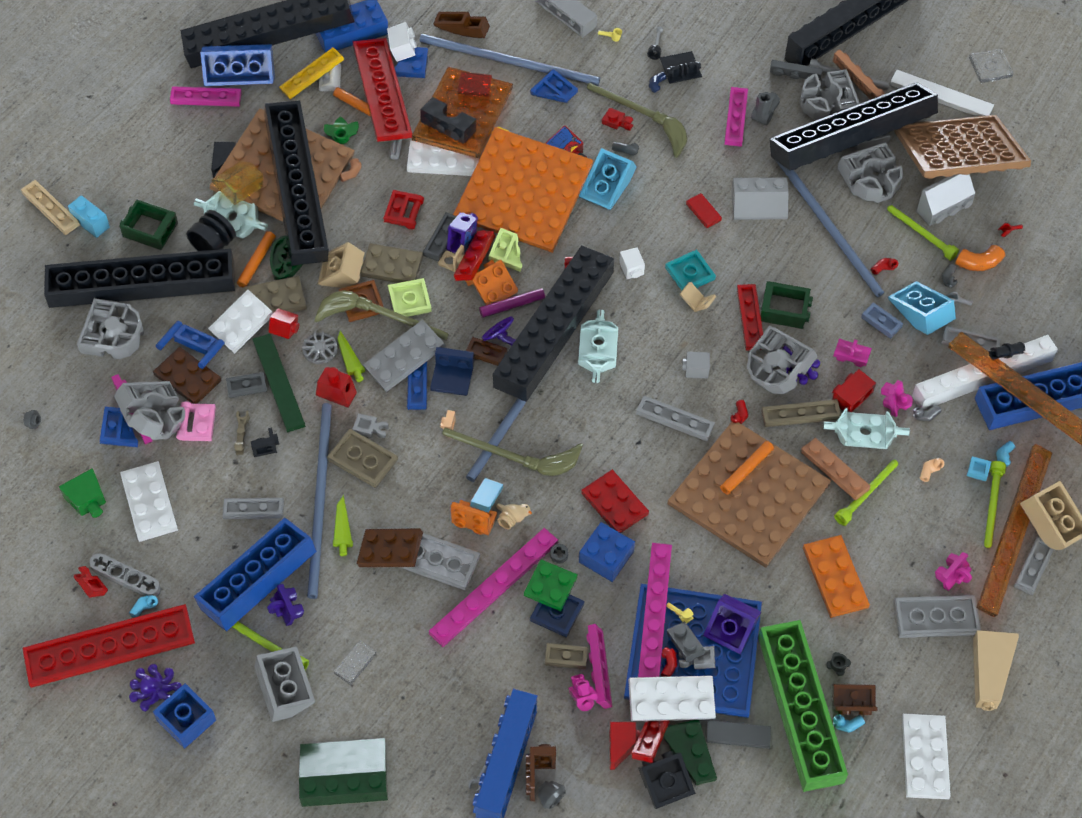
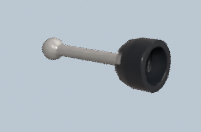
M658 26L656 29L655 45H651L647 52L648 57L653 60H657L661 56V48L658 46L660 34L663 32L661 26Z

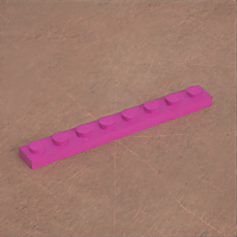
M543 528L429 630V635L444 647L549 553L551 548L558 544V539L547 529Z
M652 543L638 678L659 677L672 550V545Z

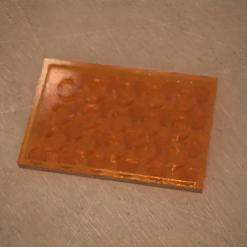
M448 67L432 97L447 104V117H456L463 112L475 118L476 132L463 144L425 125L420 119L412 134V141L479 158L513 89V84Z

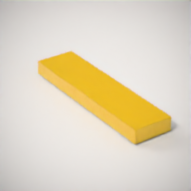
M332 47L279 86V88L289 99H292L342 62L344 58Z

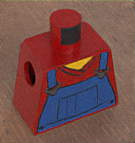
M565 125L545 143L587 158L583 154L582 140Z

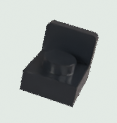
M272 427L268 428L270 437L251 441L254 457L277 453L276 445H279L277 433L273 434Z

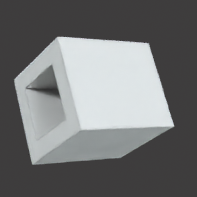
M638 248L621 251L619 263L626 279L638 278L644 275L645 263Z

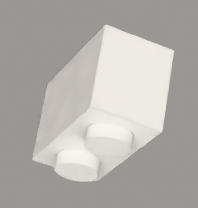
M404 22L387 28L390 50L396 62L415 56L414 48H417L413 38L415 34L412 27L409 28L407 23Z

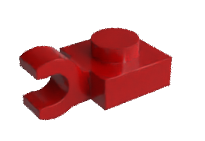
M609 108L602 118L603 125L616 130L619 126L628 131L633 127V124H631L633 121L632 117H625V113L613 108Z
M86 566L78 568L81 574H74V579L79 582L78 584L89 598L104 596L108 589L100 578L92 576Z

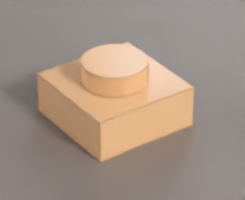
M447 410L446 417H442L440 427L443 430L444 428L454 429L456 422L455 411Z

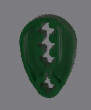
M286 235L278 238L273 243L270 252V267L275 281L293 277L302 267V265L291 266L290 258L284 260L287 258V252H289Z

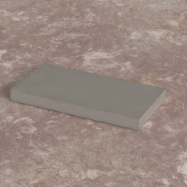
M975 595L894 598L893 600L899 638L975 635L977 630L981 631Z

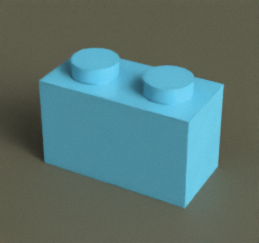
M82 195L68 205L70 213L79 221L80 226L94 237H99L110 228L106 214Z

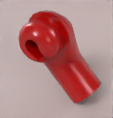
M882 258L871 268V272L874 275H878L882 270H894L898 267V260Z
M738 400L735 403L738 412L735 415H731L730 419L733 423L739 422L742 424L748 418V411L745 401Z
M665 647L661 655L663 658H666L667 664L660 675L662 677H671L677 667V656L673 648Z

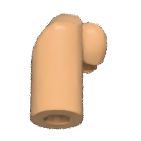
M941 458L926 461L923 464L920 480L928 482L931 473L939 471L944 467V461Z

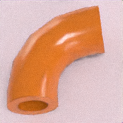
M991 245L983 253H973L964 248L955 264L970 271H985L998 265L1004 259L1005 251L997 245Z

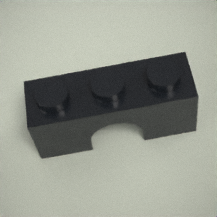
M434 97L420 109L422 123L463 144L476 132L475 118L463 112L456 117H447V104Z

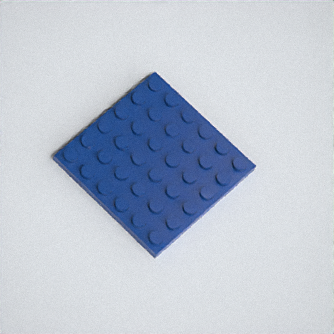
M641 584L624 694V699L630 700L628 679L638 678L648 584ZM668 588L666 605L671 603L682 611L687 608L691 609L694 619L686 624L703 647L714 646L715 668L694 669V665L681 668L679 660L685 659H680L678 649L667 635V629L682 623L679 615L666 607L662 650L665 647L673 648L677 656V667L671 677L713 676L715 713L749 718L760 617L742 653L739 654L703 636L718 600L722 597L721 595ZM732 597L761 611L762 601ZM662 655L660 674L667 664L666 658H663Z

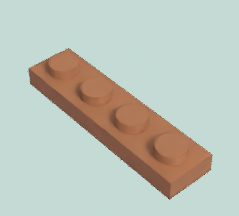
M840 49L834 53L833 62L841 70L847 69L851 81L870 100L885 94L882 89H878L874 85L873 80L866 76L858 65H855L846 53H843Z
M813 439L801 448V453L855 501L870 490V485L818 439Z

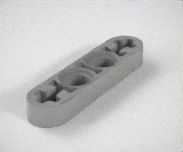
M99 553L93 555L90 559V566L94 573L142 596L153 595L157 597L161 592L158 580L113 558ZM102 561L103 564H104V566H102V565L96 566L95 563H96V562L100 563V562ZM115 568L122 569L121 574L118 576H113L111 572ZM132 576L139 577V581L135 584L128 582ZM154 585L155 589H150L148 591L146 586L152 587Z

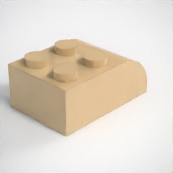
M1061 481L1020 503L1037 533L1050 548L1062 550L1082 539V515Z

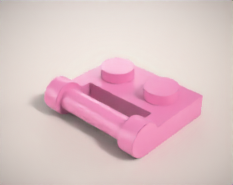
M182 402L180 407L185 409V419L177 431L176 438L182 441H212L216 412L215 404ZM189 412L194 413L192 432H187Z

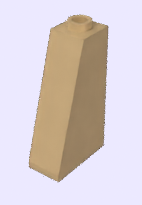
M977 630L973 638L976 708L991 711L999 706L1017 646L1018 633Z

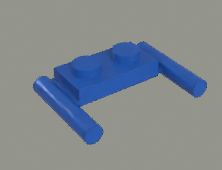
M176 321L156 344V348L162 350L173 337L175 342L205 355L198 363V366L204 369L225 343L222 339L217 340V338L185 324L183 325L180 321Z

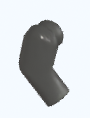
M614 142L612 150L633 156L638 153L639 146L636 143L629 145Z
M952 263L941 274L945 286L949 288L957 285V279L954 280L955 277L952 276L957 267Z

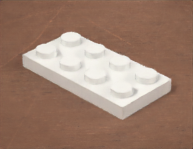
M410 140L407 172L472 176L479 162L480 144Z
M159 461L120 472L139 542L178 531Z
M713 676L640 677L628 679L631 721L716 718Z
M903 714L902 731L906 797L949 799L951 795L945 716Z

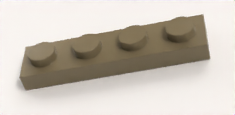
M837 399L762 407L761 410L765 427L838 420L841 416Z

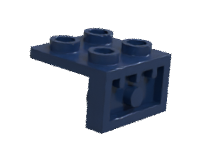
M436 347V364L430 390L467 396L474 368V352Z

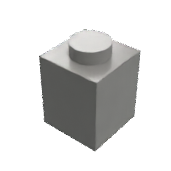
M687 352L686 359L682 360V370H686L685 378L708 379L710 353Z

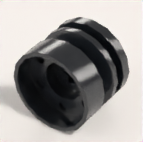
M207 210L204 216L200 217L199 222L192 225L186 235L190 244L197 251L224 249V246H227L236 237V232L232 224L223 215L214 210Z

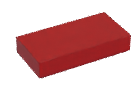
M702 193L686 201V205L706 228L722 220L720 214Z

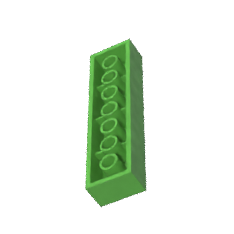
M801 620L761 627L758 640L803 792L844 784L848 776L847 769Z

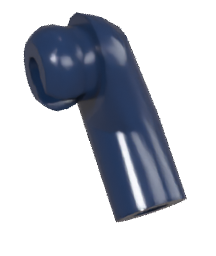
M663 71L649 80L648 86L653 93L660 90L658 84L667 78Z

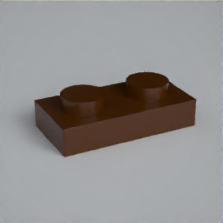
M472 337L466 351L474 352L475 359L498 366L506 355L507 348Z

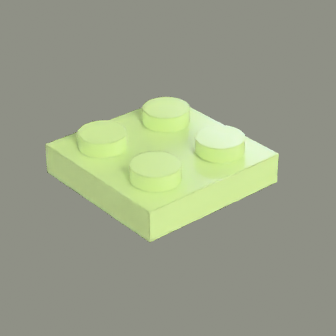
M424 278L388 285L394 312L407 317L432 312Z

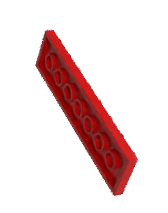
M387 38L353 41V49L377 142L412 138V131Z
M183 604L23 647L22 649L29 686L33 688L195 644L187 606Z

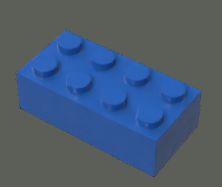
M365 0L352 4L354 23L315 33L324 52L326 53L332 47L338 51L353 46V41L371 40L388 35V20L378 1Z
M272 44L202 47L200 53L204 86L274 83L275 73Z

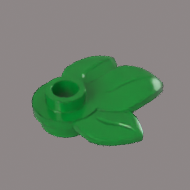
M341 116L333 125H324L325 134L340 144L347 143L350 137L355 135L359 129L358 122L348 124Z

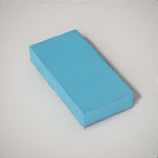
M485 478L471 500L470 506L489 513L502 491L503 484Z

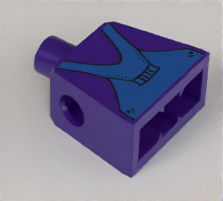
M463 212L459 213L448 226L447 251L455 254L459 247L463 245L465 255L476 234L478 217L474 213H469V215Z

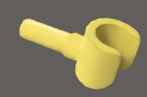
M615 28L613 32L598 31V35L609 36L615 42L620 40L622 34L620 28Z
M667 603L666 607L679 615L682 622L688 623L694 619L691 609L687 608L682 611L671 603Z

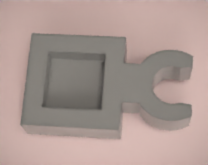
M358 413L352 430L366 437H372V434L375 433L378 437L385 438L386 432L380 430L383 428L389 429V424L387 422L377 423L376 417Z
M714 646L704 647L705 654L689 662L679 660L680 667L687 668L690 665H694V669L715 668ZM679 652L680 659H683V656Z

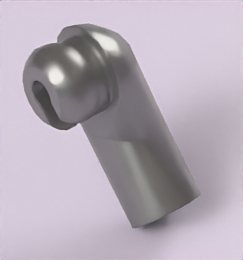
M934 405L928 411H924L922 407L918 406L913 409V416L920 421H931L942 410L938 405Z

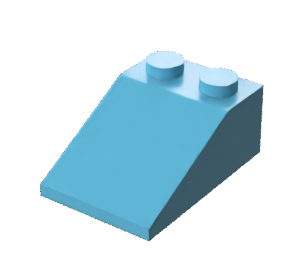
M601 148L579 197L611 210L630 183L637 166L633 161Z
M917 281L888 296L889 301L913 327L927 335L956 319L954 300Z

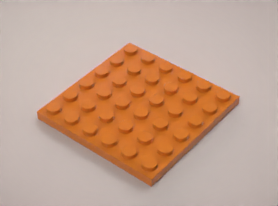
M495 127L453 215L458 216L462 212L468 215L469 213H474L478 217L477 227L494 231L497 234L500 228L518 234V241L553 253L594 161Z

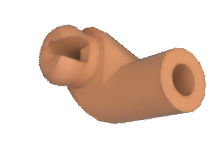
M352 159L350 161L351 168L340 173L342 182L355 178L362 168L359 159Z

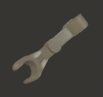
M237 411L238 429L234 448L236 455H243L245 426L250 417L248 411H246V416L240 417V411Z

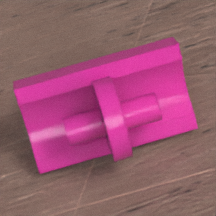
M839 339L833 356L838 361L844 362L847 360L853 362L855 366L863 367V365H867L872 348L857 344L858 340L855 339L854 342Z
M897 380L895 384L886 382L881 388V394L886 396L883 406L890 409L891 416L897 417L899 409L907 410L912 406L913 398L909 394L904 393L902 381Z
M964 552L960 555L951 553L946 560L947 566L950 567L946 569L939 566L935 571L936 579L943 582L944 589L949 591L955 583H969L972 580L970 574L972 569L966 560L968 554Z
M583 674L572 676V687H568L569 693L575 700L578 709L589 711L594 705V700L598 699L597 693L591 687L589 681L585 680Z

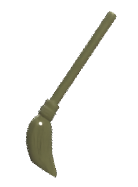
M588 83V90L651 117L653 121L662 125L671 142L674 157H679L687 143V133L680 121L659 111L654 112L597 85Z
M345 290L325 297L319 306L314 320L319 322L330 315L357 307L366 311H374L412 327L419 322L372 303V300L362 296L359 297L352 291ZM429 326L439 338L447 340L449 335L447 332Z
M444 428L442 432L444 436L521 463L523 467L534 471L537 470L546 476L561 475L572 469L576 465L583 447V443H580L567 451L538 459L528 455L524 457L448 428Z

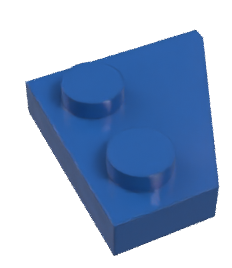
M414 48L415 56L399 61L394 67L397 77L425 78L428 48Z
M553 69L530 90V93L533 96L567 103L578 93V88Z
M105 407L100 444L138 447V440L134 435L133 428L128 426L120 408Z

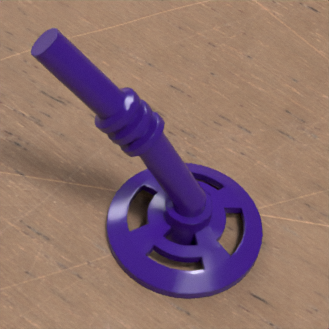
M510 316L495 324L482 336L483 341L497 337L499 340L512 346L516 339L508 336L506 330L511 326L514 318Z

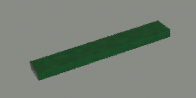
M271 333L253 338L254 346L287 433L306 427Z

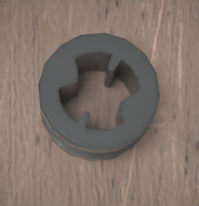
M556 544L551 548L550 556L555 563H564L568 559V549L565 545ZM557 550H561L563 554L562 557L559 558L557 557V554L554 553H557Z

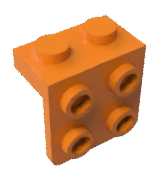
M502 260L487 262L483 265L484 269L477 271L473 280L465 281L468 286L474 284L485 305L507 299L518 292V288Z
M460 500L459 503L452 502L451 520L455 526L468 528L479 535L485 534L489 536L497 518V512L490 510L488 513L470 506L471 503Z

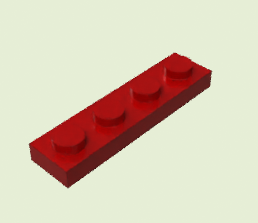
M481 230L476 232L454 273L456 281L474 279L495 238L494 231Z
M756 284L737 285V295L745 350L750 351L763 335Z

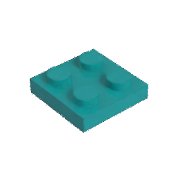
M697 249L665 264L666 270L681 291L689 282H692L698 288L714 281L716 275Z

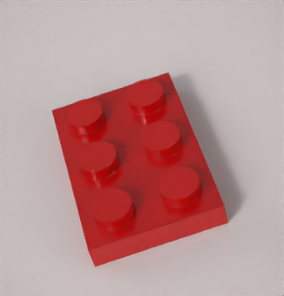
M613 469L581 490V494L606 523L619 533H622L649 514V510Z

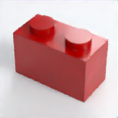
M858 369L854 374L850 373L842 385L838 384L834 388L832 400H838L841 410L844 411L845 408H848L847 412H853L874 392L876 382Z

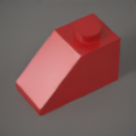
M610 722V770H615L632 753L640 735V730L636 729V722Z

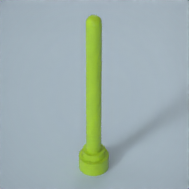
M893 205L887 207L891 214L940 248L943 254H945L944 257L952 261L956 258L960 251L956 246L945 244Z
M892 460L869 484L870 490L856 501L854 500L847 508L839 509L836 512L834 518L840 525L846 526L852 520V513L898 466V461Z
M992 461L989 470L993 478L984 540L986 548L992 546L1000 479L1006 471V464L1001 461Z
M239 621L232 626V628L271 652L283 650ZM300 656L304 669L306 670L309 665V660H307L303 656Z

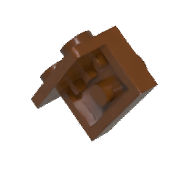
M832 684V709L838 711L840 715H851V711H859V715H872V711H878V707H876V685Z

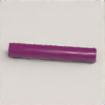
M540 288L479 307L481 317L484 318L545 299V293Z

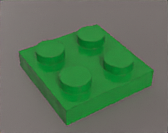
M541 559L524 591V596L561 611L578 578V574Z

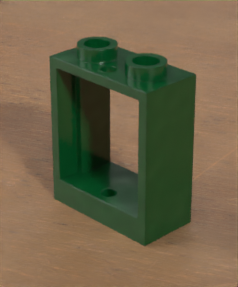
M137 199L130 206L128 214L121 220L119 227L124 238L162 250L178 225V220L175 212ZM141 215L161 221L154 235L133 229Z
M767 281L760 315L761 322L804 329L805 322L809 323L811 313L807 311L808 307L811 308L813 297L810 296L811 289ZM772 295L803 300L802 314L770 309Z

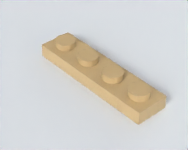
M36 180L21 189L22 194L65 235L80 226L79 221Z

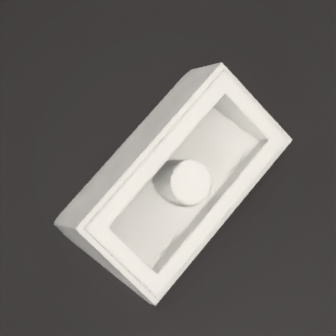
M340 63L319 78V91H334L337 87L340 88Z

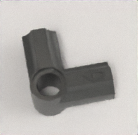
M774 92L759 93L751 119L767 126L771 121L773 112L780 103L778 95Z

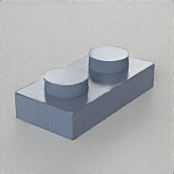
M874 302L861 316L863 320L890 339L903 326L902 322Z

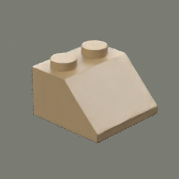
M349 242L329 251L328 262L322 263L318 284L321 286L345 288L358 283L364 252Z

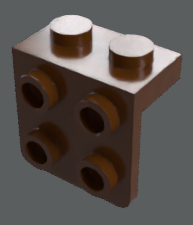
M541 744L539 747H530V754H526V774H530L526 775V795H530V801H535V769L556 768V746Z

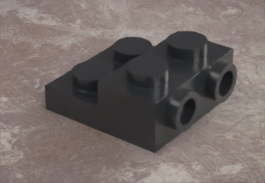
M671 750L661 754L662 759L653 760V763L642 761L643 766L638 767L644 786L648 789L655 809L696 794L681 753L674 754V751Z

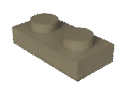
M547 643L545 665L586 669L588 647Z

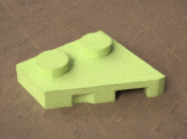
M500 228L488 260H493L494 262L502 260L506 267L521 272L522 263L520 261L518 234Z

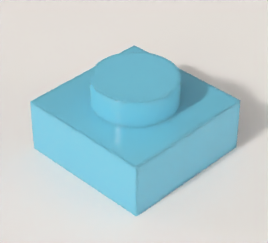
M972 456L967 476L986 481L991 461Z

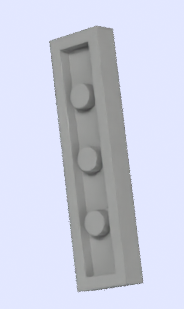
M643 396L636 410V415L704 441H708L715 426V422Z

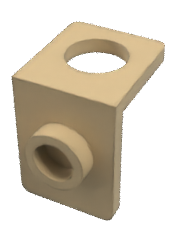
M461 245L455 254L445 251L438 265L455 272L464 256V246ZM452 257L453 264H446L445 259Z
M689 282L680 293V296L694 312L707 309L716 298L715 294L704 297L692 282Z

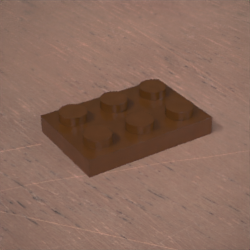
M178 347L153 371L154 376L161 381H170L174 391L192 404H198L222 381L221 377L207 366L201 369L198 366L200 361L181 347Z
M421 528L365 529L357 565L359 567H415L423 535Z

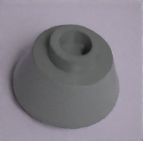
M545 781L538 789L540 792L538 797L545 809L553 808L566 793L565 786L554 781Z

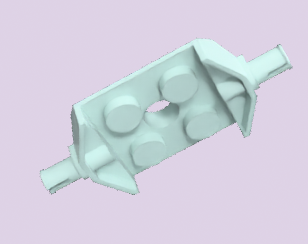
M218 191L206 202L195 199L194 206L203 208L204 213L207 210H214L223 215L235 229L236 237L243 239L249 236L254 229L258 228L266 231L268 228V224L258 220V209L254 203L251 204L228 196L221 191ZM231 213H237L236 219L230 221L229 215Z
M597 310V318L595 320H588L581 325L578 365L593 372V383H595L596 377L597 383L600 382L601 372L616 367L618 327L613 322L604 319V310H601V316L600 310ZM601 340L603 344L596 345L594 341Z
M845 408L838 421H824L823 429L835 430L840 442L844 446L888 449L894 437H897V435L909 436L910 428L896 426L888 411H886L885 415L847 412L848 408ZM867 429L870 434L864 435L860 430Z

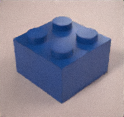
M600 522L579 551V563L613 582L634 553L635 541Z
M186 683L153 711L157 722L184 749L216 721L213 710Z

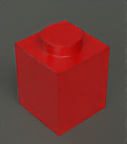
M278 308L270 316L269 333L290 339L299 330L298 315Z

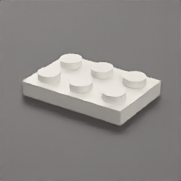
M247 290L208 329L218 339H222L225 343L224 345L235 354L270 319L273 312L253 293Z

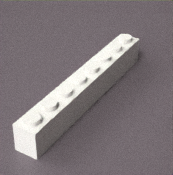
M1045 335L1024 343L1025 351L1023 354L1013 355L1008 359L1003 357L992 360L990 357L918 383L915 385L912 397L917 406L926 410L934 405H939L976 391L980 386L997 383L1052 362L1058 348L1049 335Z

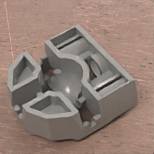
M847 69L827 72L825 78H822L821 81H819L817 74L811 75L805 79L800 96V105L803 113L813 120L829 116L830 110L834 109L835 113L860 104ZM842 90H844L845 99H841L843 94Z
M886 142L841 157L837 168L854 196L867 201H875L876 203L891 199L899 190L903 177V169L901 166H896V158ZM873 171H874V172H878L879 175H878V176H877V175H874V174H873ZM882 186H883V188L885 189V191L887 192V195L882 194V193H883Z
M94 298L77 343L79 351L82 354L103 357L106 351L114 359L131 356L139 348L140 336L144 334L139 312L128 303ZM120 307L124 310L122 317H118V309ZM97 323H101L99 334H96ZM109 339H110L111 342H112V345H111V346H110V345H107V344H108L107 341H108Z
M769 326L748 353L747 369L757 385L762 386L773 394H785L797 386L796 379L798 378V373L805 375L818 356L814 349ZM784 345L794 351L792 355L782 350ZM760 348L766 353L764 359L756 356V351L760 350ZM791 366L793 370L789 375L786 373V368ZM773 367H780V369L773 371Z
M170 381L123 383L114 395L128 426L133 427L140 434L148 436L152 440L169 439L177 432L185 419L184 407H176L179 398Z

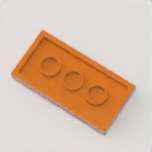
M841 535L803 545L804 553L830 618L869 608V601Z

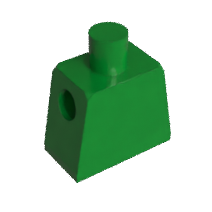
M93 468L59 486L64 499L81 516L90 512L93 518H97L103 513L100 506L105 504L106 501Z

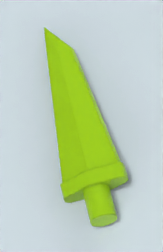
M340 330L337 340L348 375H354L356 382H361L363 380L361 373H364L366 370Z
M344 495L336 507L333 546L339 547L340 556H347V548L353 547Z

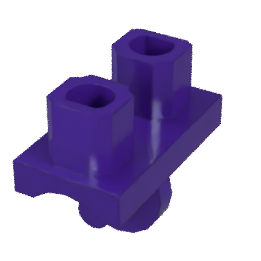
M284 584L277 585V592L270 598L271 604L268 605L267 610L271 614L276 613L277 617L282 616L285 625L289 626L292 625L294 619L303 616L304 609L302 604L292 605L291 601H295L297 598L295 588H285Z

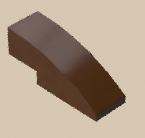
M438 12L433 23L435 27L472 38H485L490 27L486 16L471 17L469 12Z

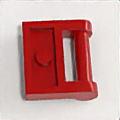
M393 190L383 217L384 222L405 226L408 229H415V220L420 205H423L424 197L418 194ZM409 202H413L414 204L409 218H405L404 216Z

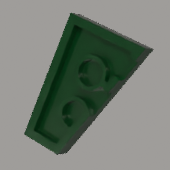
M692 720L668 726L663 738L669 745L670 750H673L674 753H681L689 777L694 784L700 785L716 781L717 776L700 721Z

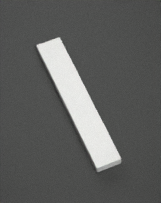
M896 70L890 83L891 86L900 89L918 82L938 94V103L976 117L990 115L994 104L900 70Z

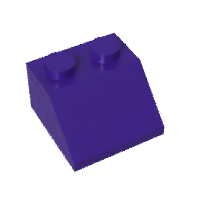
M724 594L718 600L703 636L741 654L757 624L761 611Z

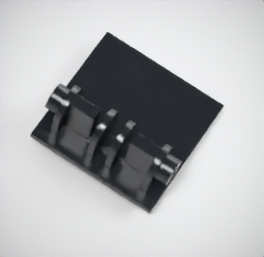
M692 51L659 58L669 84L702 77L699 70L701 69V63L695 60Z

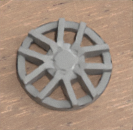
M323 331L322 333L314 332L313 335L304 339L302 351L308 361L315 364H323L331 361L336 356L338 346L334 336L332 337ZM320 356L324 358L323 360H318Z

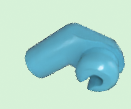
M1008 441L996 452L997 461L1004 462L1006 467L1011 464L1009 453L1015 449L1013 442Z
M153 595L140 597L129 612V615L133 618L139 617L143 610L156 607L158 598Z
M836 715L833 718L834 727L837 730L848 733L865 724L861 715L856 716L850 721L846 720L842 715Z

